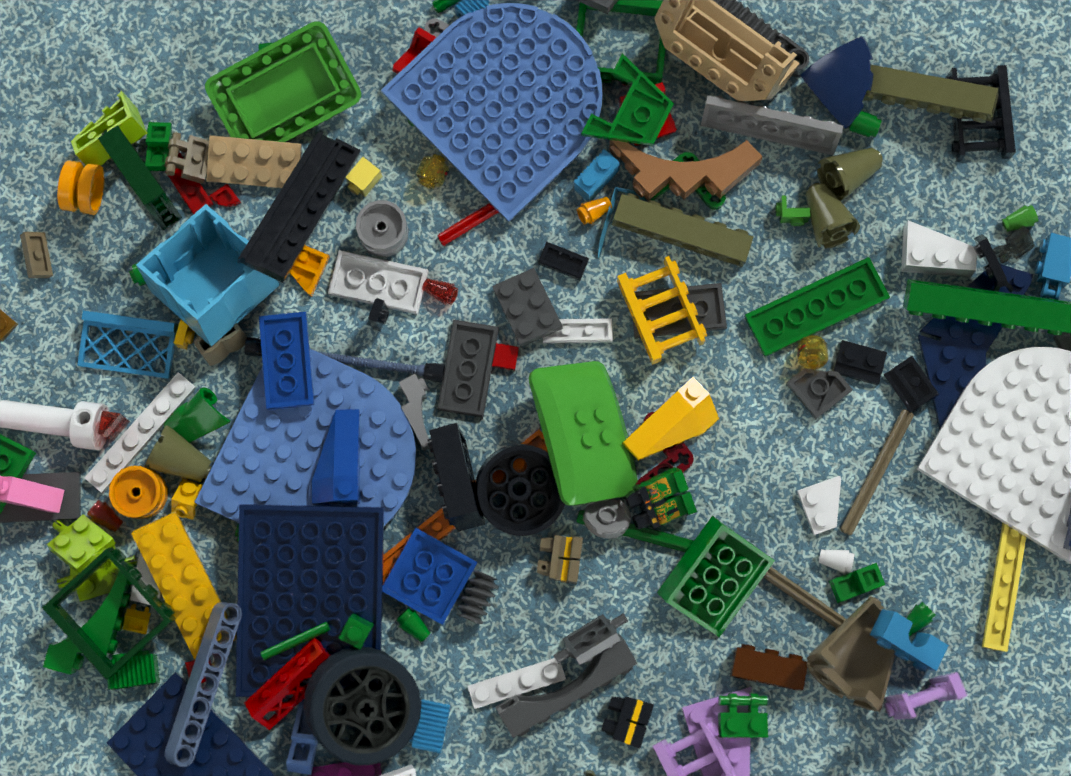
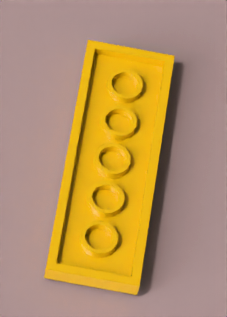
M175 511L132 531L131 534L165 602L174 610L175 622L193 658L196 659L212 609L221 601ZM224 611V617L228 618L226 611ZM220 631L217 633L216 636L218 642L221 640L222 637ZM237 633L235 634L233 641L237 640Z

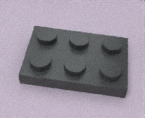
M535 268L492 286L520 347L563 329Z

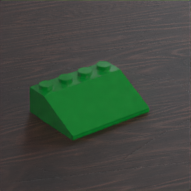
M712 516L657 593L665 602L720 638L775 560Z

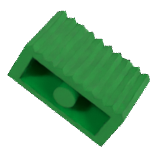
M150 650L140 651L113 677L107 679L108 690L160 683L157 655L150 654ZM126 653L112 655V660L110 661L115 664Z

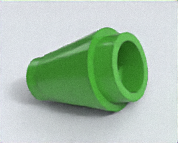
M1024 205L1002 219V224L1006 232L1032 227L1039 220L1032 205Z

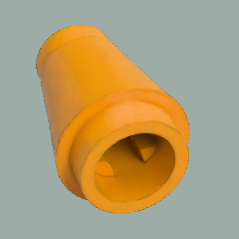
M608 197L585 202L577 208V214L584 225L592 224L608 212L609 206L612 209V204Z

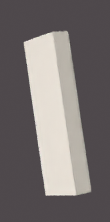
M559 319L563 329L543 338V343H612V319Z

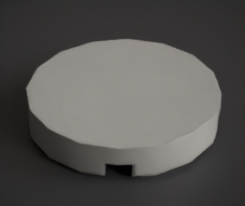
M609 499L588 503L583 516L588 530L596 536L606 539L617 538L623 535L629 528L631 519L629 508L619 499L618 501Z

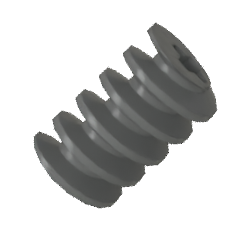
M474 570L473 574L477 579L469 580L473 588L465 589L470 596H462L461 600L466 605H458L457 609L462 614L457 615L474 623L483 624L479 615H487L483 606H491L486 599L494 598L495 595L490 590L498 589L499 586L494 582L497 580L496 578Z

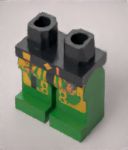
M676 467L633 486L634 491L624 496L628 508L632 509L637 506L641 508V513L632 516L633 523L637 529L646 527L655 529L673 519L697 512L691 493L686 491L689 488L683 472Z

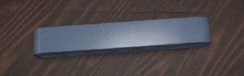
M219 602L212 609L165 749V759L171 764L186 767L195 758L241 619V608L235 603ZM228 608L229 616L225 618L224 611ZM220 631L222 637L221 640L218 642L216 636L217 633ZM213 654L214 661L209 665V657ZM203 678H205V679H206V685H205V687L202 689V688H201V681H202ZM197 701L198 709L193 712V705ZM190 725V733L185 736V729ZM182 749V757L177 760V753Z

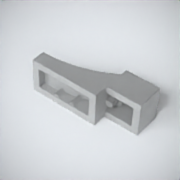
M413 374L399 382L409 402L401 408L425 451L429 449L427 442L429 438L423 419V400L427 398L425 391L429 389L423 378L418 379L416 374Z

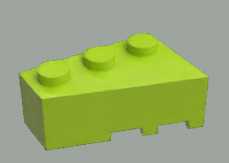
M123 91L117 95L119 99L110 108L106 106L102 110L104 114L95 123L90 121L71 140L75 155L85 165L90 163L102 166L111 158L98 140L105 130L109 131L118 125L130 144L139 141L147 134L137 107Z

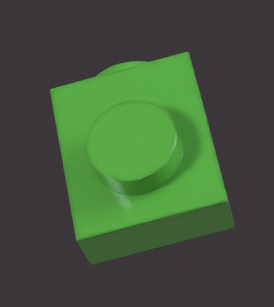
M781 195L779 202H776L775 212L776 216H780V223L802 226L809 221L810 208H787L786 195Z

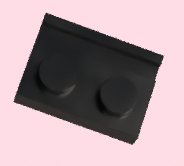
M842 340L833 371L839 372L841 376L879 385L887 352Z
M910 356L884 374L910 413L939 395L913 356Z

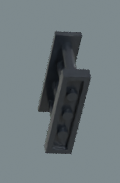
M997 65L990 76L962 78L957 77V68H952L948 76L945 77L946 79L990 85L991 87L998 88V99L995 107L997 117L992 119V122L962 121V118L952 117L954 141L951 143L952 155H956V162L962 161L965 152L991 150L1001 152L1002 159H1011L1016 153L1007 65ZM993 128L996 131L999 130L1000 139H997V141L964 143L963 130Z

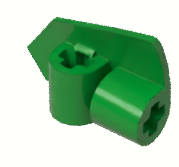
M202 387L189 402L177 408L163 425L164 428L166 425L171 427L190 443L229 424L231 421L213 407L217 402L216 395L210 389Z

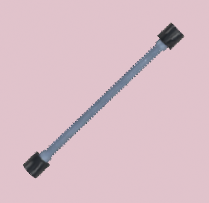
M247 337L244 350L245 355L262 356L261 339ZM321 352V354L347 365L352 364L354 366L355 364V366L361 365V367L367 366V368L396 370V372L402 371L403 373L404 371L405 373L411 372V374L423 376L424 379L442 383L445 364L426 363L425 365L414 366L412 364L411 366V364L405 365V363L399 364V362L370 360V358L364 359L363 357L361 359V357L355 358V356Z

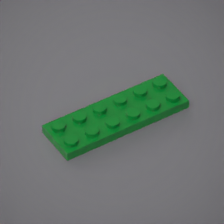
M867 257L745 314L744 318L764 357H767L889 300L890 296L870 257Z

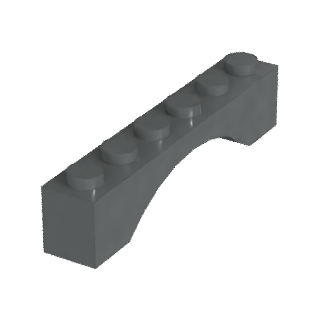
M618 634L621 640L611 649L597 654L579 677L567 686L543 695H514L496 706L495 708L511 736L514 738L515 736L526 734L532 726L548 721L552 714L568 709L571 703L577 699L588 697L592 690L597 687H604L610 684L613 678L619 674L630 672L633 666L638 663L622 636Z

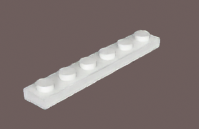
M178 372L84 478L104 494L109 488L113 477L135 459L164 426L165 421L196 390V387Z

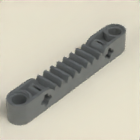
M713 0L775 45L779 41L781 43L780 47L790 54L793 52L797 54L795 60H799L802 65L798 66L791 76L798 77L807 69L809 63L808 53L789 37L778 33L777 29H772L769 23L765 24L764 20L758 18L755 12L751 13L748 7H743L742 2H737L736 0Z

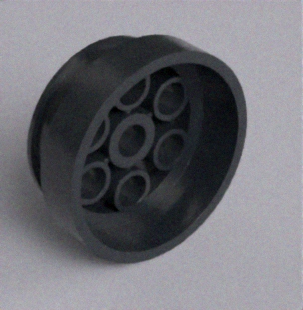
M513 444L502 447L484 461L477 474L475 496L478 507L486 520L504 533L515 536L537 534L550 527L564 509L565 503L559 495L549 454L538 447L528 444ZM518 458H522L524 461L523 468L515 471L513 462ZM497 470H502L504 474L500 482H494L492 479L493 473ZM537 470H542L544 473V477L540 482L533 480V475ZM517 482H522L523 491L519 494H514L513 485ZM496 494H502L503 502L499 506H494L492 503V498ZM542 494V504L535 506L533 504L534 496ZM520 505L523 507V514L515 518L512 515L514 507Z

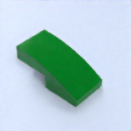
M148 122L145 165L149 171H166L165 159L169 156L168 143L172 139L171 123Z
M877 563L829 581L837 603L886 585Z

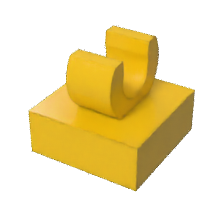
M133 604L131 609L127 608L123 630L146 634L151 615L149 607H145L143 612L135 610L136 604Z

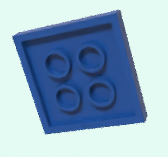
M415 527L385 579L382 592L443 625L478 562Z

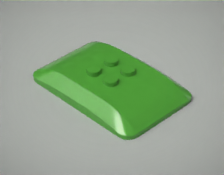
M319 21L311 22L211 76L205 83L207 95L230 137L287 142L356 105L361 99V90L326 25Z
M591 361L533 370L529 374V384L561 500L568 506H576L624 497L631 491H634L633 486L638 481L635 463L631 452L622 444L628 438V434L606 367L599 361Z

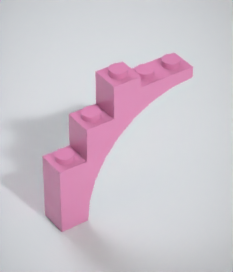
M0 476V502L49 513L60 512L65 490L16 477Z

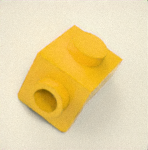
M183 478L171 499V512L176 511L179 517L193 520L197 506L195 500L203 485Z

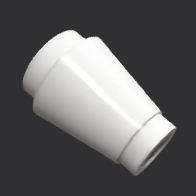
M821 549L819 563L842 573H845V571L851 572L855 554L849 553V550Z

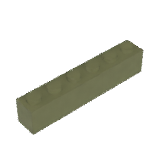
M871 65V72L874 74L871 90L866 91L863 100L872 101V99L881 100L882 103L887 105H895L897 103L903 104L908 109L923 108L933 114L944 112L949 113L954 118H963L965 116L980 123L992 122L998 99V88Z
M631 193L621 194L612 221L613 226L743 267L746 263L754 237L745 230H732L721 222H707L702 216H689L683 214V211L678 208L671 207L667 209L661 207V204L656 201L649 200L646 202Z

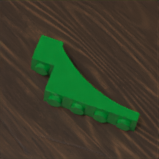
M126 562L130 567L136 566V564ZM120 570L100 608L81 627L107 657H110L111 654L114 655L117 649L118 641L115 638L117 631H121L123 627L124 617H122L123 609L129 605L131 594H128L130 585H133ZM67 637L61 642L55 641L49 644L43 667L71 675L81 669L84 656H81L82 652Z

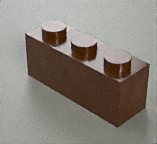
M742 644L741 648H735L730 677L803 691L807 673V661H802L803 656L789 654L787 658L779 656V651L765 649V653L755 651V646Z

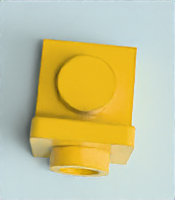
M181 319L174 344L178 348L187 350L188 344L193 343L195 332Z

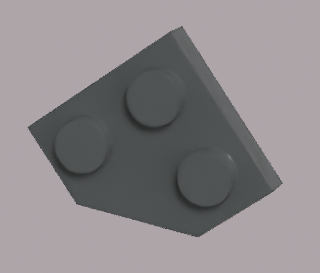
M804 368L786 383L815 420L853 390L839 372L819 371L810 368Z

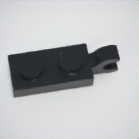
M983 234L975 237L974 240L977 245L973 246L980 259H984L986 266L983 268L988 278L995 280L993 291L999 292L1001 287L1006 286L1010 293L1013 292V288L1007 282V278L987 237Z

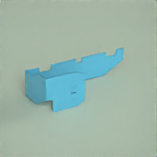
M615 187L611 199L612 209L609 206L605 224L600 237L598 258L600 256V252L605 239V235L607 232V228L609 225V221L611 218V214L614 208L618 191L637 195L640 200L645 201L646 199L644 196L640 197L635 191L629 189Z

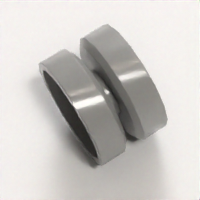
M376 200L363 207L356 218V230L360 242L368 253L377 257H389L397 254L404 248L408 240L409 229L403 211L396 204L386 200Z

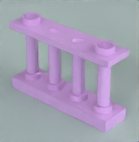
M958 673L929 679L931 685H928L927 689L910 696L907 693L885 697L887 702L884 703L887 714L889 717L893 716L894 720L912 719L917 717L914 708L936 699H938V702L951 701L966 697L967 693Z
M708 718L699 722L702 727L701 730L673 744L667 743L666 739L653 745L667 776H687L719 760L725 772L720 776H737L717 737L719 731L713 721L710 722ZM705 738L708 739L713 752L684 766L678 765L675 759L677 752Z

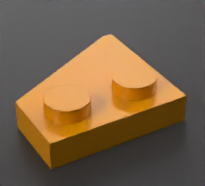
M305 245L289 272L311 297L315 292L330 256Z

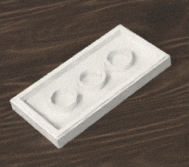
M339 250L328 295L373 305L376 298L385 300L386 306L389 309L418 315L429 270Z

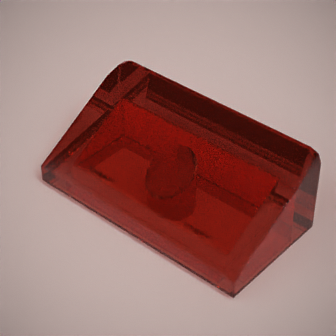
M103 411L98 433L106 440L113 442L130 421L120 413Z

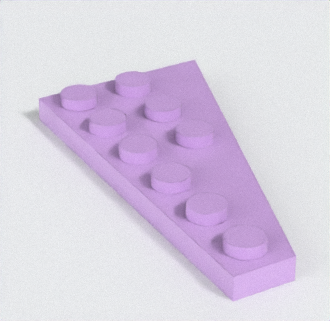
M751 687L732 693H736L737 696H749ZM719 697L682 707L690 735L702 729L699 722L706 718L710 722L713 721L718 729V713H727V705H719ZM738 705L737 713H748V706ZM717 735L736 775L750 776V738H719V735ZM707 738L693 744L697 759L713 752ZM719 760L700 769L702 776H720L725 773Z

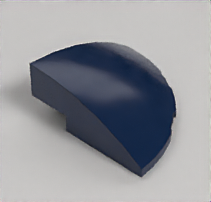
M862 36L829 52L800 75L845 129L853 123L863 109L862 101L866 91L871 90L874 74L871 72L870 63L873 57L867 42Z

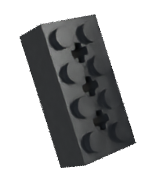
M454 423L429 430L431 438L427 439L430 452L434 454L435 458L432 464L436 475L438 474L440 480L437 483L440 496H443L445 502L442 505L445 519H448L450 526L454 525L458 532L485 525L484 516L478 507L475 496V477L466 438L458 424Z

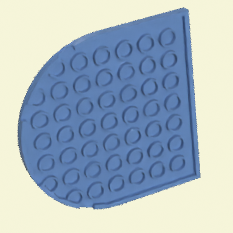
M519 3L488 5L486 8L472 13L469 12L460 17L381 89V93L508 222L523 210L584 150L591 137L581 136V133L591 114L597 117L600 116L603 95L600 71L593 53L583 37L559 16L538 9L536 6Z
M310 349L315 405L267 410L262 366L195 503L239 523L240 504L384 507L385 526L401 509L413 483L416 465V445L411 425L400 403L381 383L363 372ZM359 409L360 504L312 505V479L335 410Z

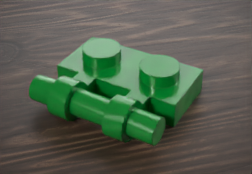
M728 693V696H719V705H727V713H718L719 738H768L767 713H758V706H767V696H758L757 693H750L749 696H737L736 693ZM737 706H748V713H737Z

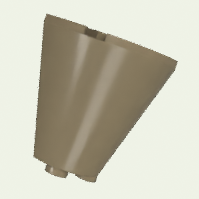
M869 597L809 654L806 665L812 676L841 699L845 695L848 699L855 700L853 704L856 706L880 712L896 651L879 646L876 643L877 639L870 636L873 626L884 607L877 598Z

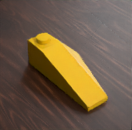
M692 377L622 444L639 461L661 452L665 448L702 435L719 420L710 394Z

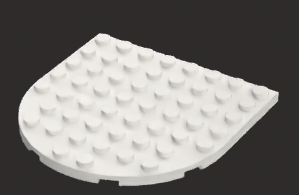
M1052 347L1024 348L995 359L971 379L917 467V470L1071 564V550L1064 549L1063 546L1068 531L1066 525L1071 509V351Z

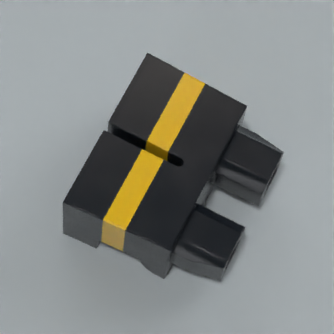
M611 697L608 709L619 712L620 715L617 722L605 718L601 731L613 736L612 739L640 749L647 728L628 722L626 719L647 726L654 704L630 697H625V699Z

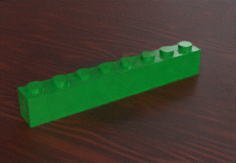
M911 279L907 280L903 307L909 310L911 315L923 316V313H930L933 318L946 319V316L955 317L956 321L969 322V319L978 320L979 324L992 326V323L995 322L1001 323V327L1015 329L1017 325L1024 326V330L1031 332L1045 329L1047 333L1053 335H1061L1062 332L1071 333V302Z

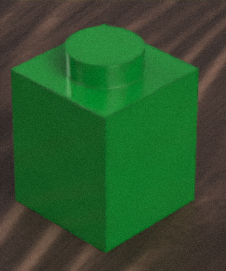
M352 613L339 639L361 649L374 624Z

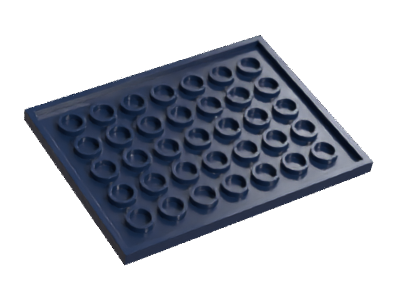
M239 505L237 605L241 608L242 615L237 628L236 697H251L311 640L265 661L261 656V651L324 622L328 623L330 631L315 638L321 642L325 651L330 655L354 647L339 639L352 613L374 624L363 647H371L377 650L382 649L384 507ZM357 670V671H354V672H355V673L358 675V677H359L360 674H361V672H362V670ZM348 674L339 682L342 689H345L356 680L351 674ZM310 678L301 681L300 686L307 685ZM378 678L370 680L368 684L369 689H374L378 686ZM334 686L331 692H337L336 686ZM293 694L286 695L284 698H293Z

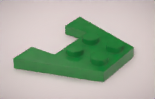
M622 53L611 76L630 84L631 87L613 123L591 114L581 136L653 146L674 103Z

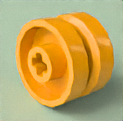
M66 161L62 167L58 182L57 198L59 208L69 212H75L79 208L83 214L95 215L101 206L105 177L103 167L90 163L83 167V164L80 162Z
M129 466L121 469L113 477L109 486V498L112 506L118 513L130 518L148 519L156 516L164 508L168 499V488L165 480L158 472L142 466Z

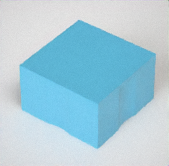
M207 204L184 222L173 236L160 243L136 264L151 293L211 347L280 286L277 280L245 264L237 263L249 240L237 234L229 226L228 222Z

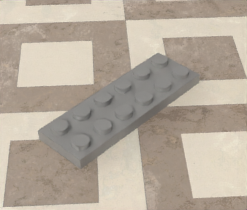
M707 96L701 126L833 156L843 131V125L833 121L825 122L810 116L794 115L788 111L780 112L765 106L749 105L743 101L726 100L720 96Z

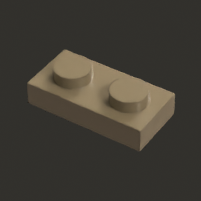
M23 232L20 234L28 278L52 277L53 271L45 232Z

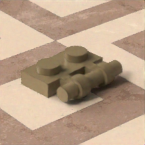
M172 133V139L168 143L169 156L165 159V173L173 176L175 169L178 168L182 170L181 178L203 184L207 172L209 140L189 135L186 142L181 140L180 133ZM179 151L185 152L184 159L178 158Z

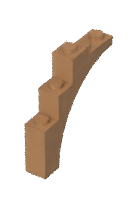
M614 140L609 142L611 154L616 159L620 158L625 163L624 166L631 175H636L633 180L634 191L640 197L644 196L648 201L668 184L670 190L676 196L680 195L684 200L703 183H705L709 193L712 195L716 194L721 198L759 166L763 157L747 140L735 149L718 157L693 162L664 160L646 154L628 142Z

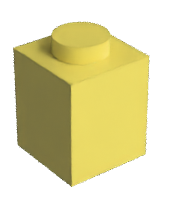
M362 157L345 177L349 184L347 187L355 195L360 193L366 197L382 178L381 170Z

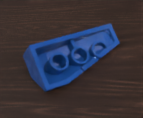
M359 409L335 410L312 479V505L360 504Z

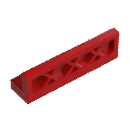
M313 638L244 702L251 717L268 730L272 729L304 699L307 685L300 686V682L306 678H311L317 667L331 656L325 651L320 641ZM293 694L292 699H290L287 702H282V699L286 695ZM275 711V714L269 720L264 718L268 712Z

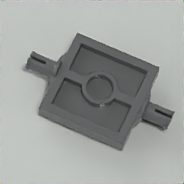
M622 613L613 620H609L602 614L563 638L565 649L553 655L555 660L559 664L571 656L581 665L591 661L602 651L611 649L621 640L616 628L628 622L626 616Z

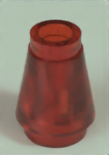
M427 278L422 287L424 292L444 305H452L458 295V288L449 282Z
M100 500L87 513L91 517V521L113 532H116L124 522L106 502Z

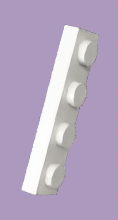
M555 658L468 685L474 709L511 698L514 695L524 694L564 681L566 678L561 663L558 664Z

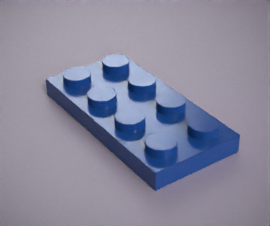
M296 312L259 316L266 409L273 410L315 405L307 313Z

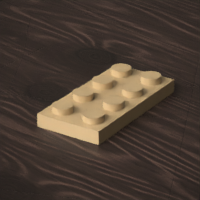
M209 135L206 181L282 188L301 158L302 144Z

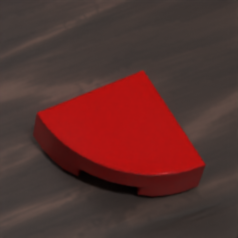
M228 183L209 195V198L214 203L220 204V206L223 205V207H232L241 203Z

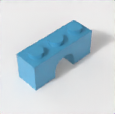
M882 609L870 633V636L877 639L876 643L885 649H893L896 651L894 655L905 661L909 659L913 662L912 666L922 672H926L927 669L937 671L949 645L932 634L917 632L914 640L910 642L909 631L913 622L895 611Z

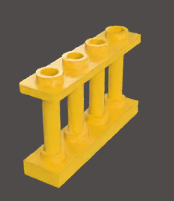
M670 256L664 258L665 267L635 279L628 278L626 273L617 276L618 286L652 365L661 362V355L664 354L665 350L695 338L700 346L704 344L705 337L707 336L704 325L702 323L698 324L695 317L698 315L694 303H689L686 296L689 294L688 288L684 281L680 282L677 275L680 273L679 267L675 260L671 261ZM669 275L674 288L644 300L637 299L634 291H637L638 287ZM678 296L683 309L653 321H646L643 312H646L647 308ZM683 318H688L692 330L663 342H655L652 333H655L656 329Z

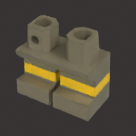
M555 535L554 538H541L539 551L552 553L551 562L538 560L537 573L549 576L550 580L577 584L583 537Z

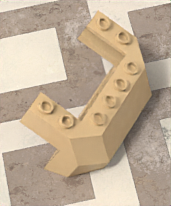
M663 0L654 18L664 48L738 102L771 100L783 88L800 64L795 60L797 54L794 52L790 54L780 47L781 43L779 41L775 45L713 0Z

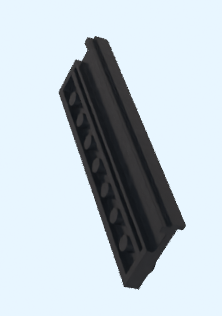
M321 130L317 132L242 251L237 263L245 264L283 283L344 182L345 177L359 157L361 150L337 138L333 140L324 136V132Z

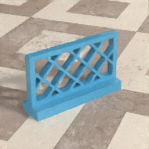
M83 311L82 320L84 322L77 366L170 379L175 346L174 340L179 324ZM89 326L98 327L103 334L94 342L88 336ZM103 328H110V330L106 332ZM116 329L121 330L126 337L117 345L109 337V334ZM126 331H132L133 333L128 335ZM137 333H143L149 340L140 348L131 339ZM149 334H154V335H156V336H154L153 338H151V337L149 336ZM160 336L170 337L169 345L161 351L154 341ZM106 338L113 348L103 355L96 344ZM129 341L136 351L125 358L118 348ZM152 344L158 355L148 361L141 351ZM93 347L100 358L93 363L84 362L86 352ZM116 351L123 361L116 366H111L106 357ZM137 354L145 362L138 370L133 369L128 362ZM160 357L166 363L165 373L156 372L151 366ZM101 361H103V362L105 363V365H101V364H98V363L101 362ZM126 364L128 368H123L121 366ZM148 367L151 371H144V369Z

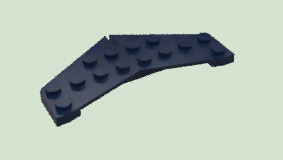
M1000 264L1007 282L1013 288L1011 293L1024 295L1031 284L1033 274ZM984 270L967 287L993 291L995 280L993 278L989 279ZM1006 286L1001 287L999 292L1010 293ZM946 316V319L933 318L919 331L940 338L938 341L918 335L927 378L939 393L937 397L932 399L939 430L968 383L986 366V352L1003 328L1001 323L993 322L992 326L979 324L978 320L969 319V322L956 321L955 317Z

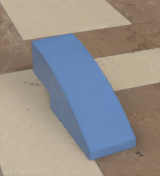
M303 699L298 705L286 764L287 772L311 775L318 741L313 736L306 722Z

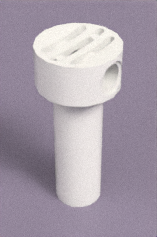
M2 400L0 401V428L70 437L72 446L98 451L105 445L109 434L110 412L105 404L86 401L77 403L74 409Z

